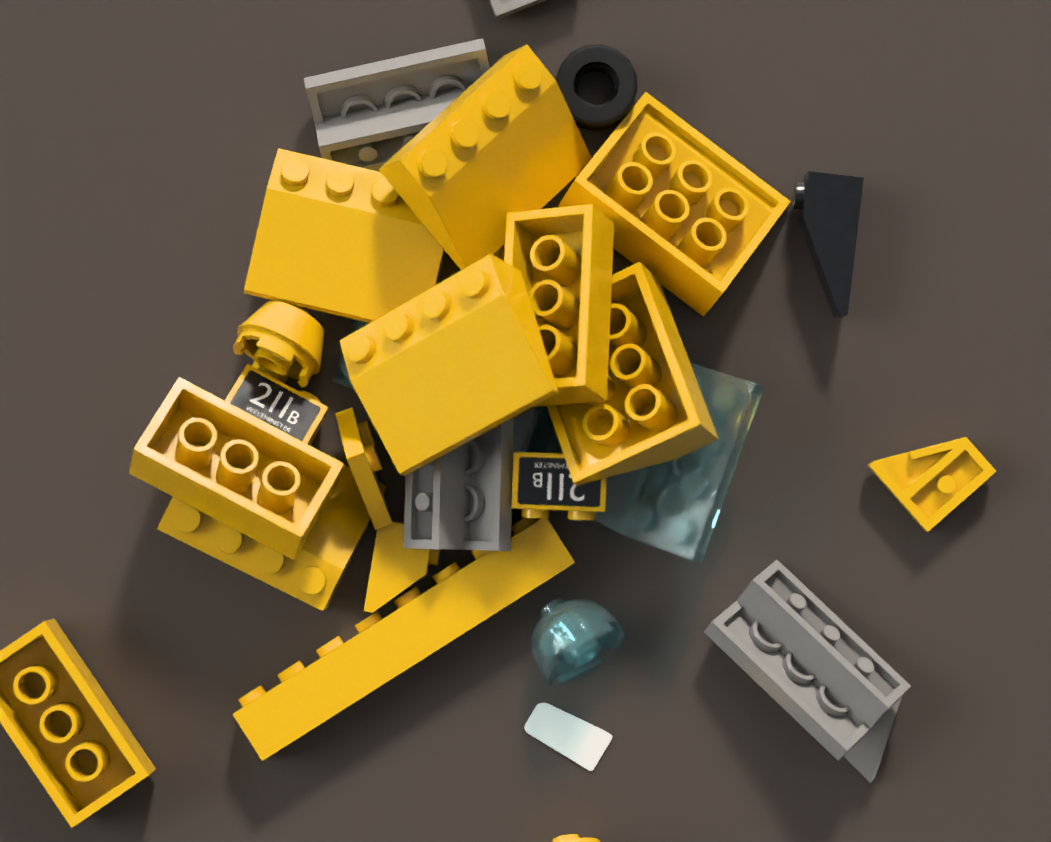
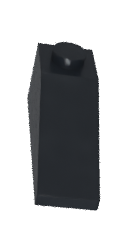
M808 171L804 176L803 182L795 183L792 208L800 210L799 223L833 317L843 318L848 315L864 177Z

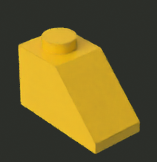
M392 521L393 524L377 529L364 611L373 613L428 573L429 565L438 566L440 550L403 548L404 523Z

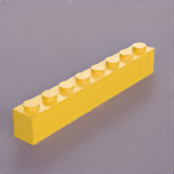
M523 518L511 526L514 534L511 537V551H471L475 558L474 561L461 569L456 562L447 566L432 576L436 585L421 594L417 586L393 601L398 609L384 618L381 617L378 611L355 625L359 633L343 643L340 636L335 637L316 650L320 658L310 665L304 667L299 660L277 674L281 681L280 684L267 692L260 685L239 698L238 701L242 708L233 713V716L260 759L263 761L573 565L575 561L548 518H540L538 520L537 518Z

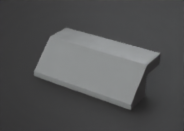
M483 38L304 78L316 126L321 157L335 162L379 171L380 167L490 69Z
M514 417L405 476L403 548L511 551Z
M775 560L757 575L740 597L716 617L704 631L711 640L838 761L871 730L911 687L907 681L778 560Z

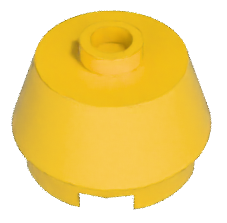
M267 301L237 328L238 338L233 345V351L236 355H242L245 352L254 360L252 366L256 369H265L274 373L284 384L288 378L296 379L300 387H306L312 375L319 373L325 331L321 324L305 309L280 301Z

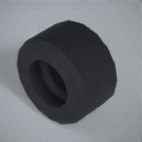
M603 44L585 45L571 52L561 63L555 79L576 125L590 131L607 130L622 122L632 109L638 90L636 72L630 60L619 50ZM599 70L605 72L613 81V95L607 102L601 105H592L585 102L578 92L580 79L589 71Z

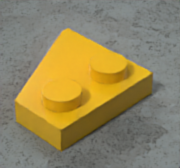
M352 407L335 413L346 459L375 530L393 524L376 473L382 470V466L375 449L376 444L368 422L358 423Z
M967 437L872 461L867 465L925 532H929L997 472Z

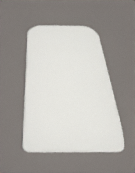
M548 703L537 704L524 726L528 734L589 771L594 770L613 738L605 730Z

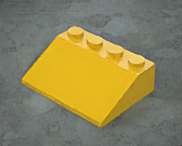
M524 45L499 59L380 167L379 170L462 271L489 254L493 255L505 244L507 213L542 209L585 168L592 157L556 80L528 45Z
M645 92L576 177L558 207L594 204L614 222L613 249L633 264L641 262L659 279L662 286L704 317L791 201Z
M278 148L265 193L244 286V294L371 323L437 285L446 251L381 172Z
M492 254L340 340L350 381L396 469L403 476L412 473L559 393L522 273Z
M641 262L613 274L607 401L547 406L573 483L576 485L678 459L719 440L659 279Z
M344 465L335 491L295 560L175 497H172L157 530L324 611L328 608L371 518L350 467ZM380 482L382 492L384 494L387 485Z

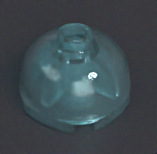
M558 598L548 603L540 611L542 618L536 624L531 636L532 656L548 684L552 685L554 678L559 685L565 684L600 664L602 660L597 655L607 645L613 652L622 642L624 630L605 606L593 600L575 598L565 602L562 598Z

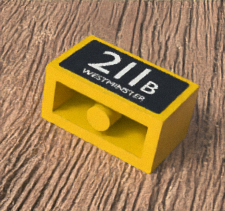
M249 364L246 365L225 399L226 402L310 446L321 429L329 408L323 405L313 394L307 391H297L282 383L274 373L265 369H256Z
M515 451L513 456L512 508L521 509V517L549 518V510H568V519L596 520V512H605L607 478L576 485L573 483L563 453Z

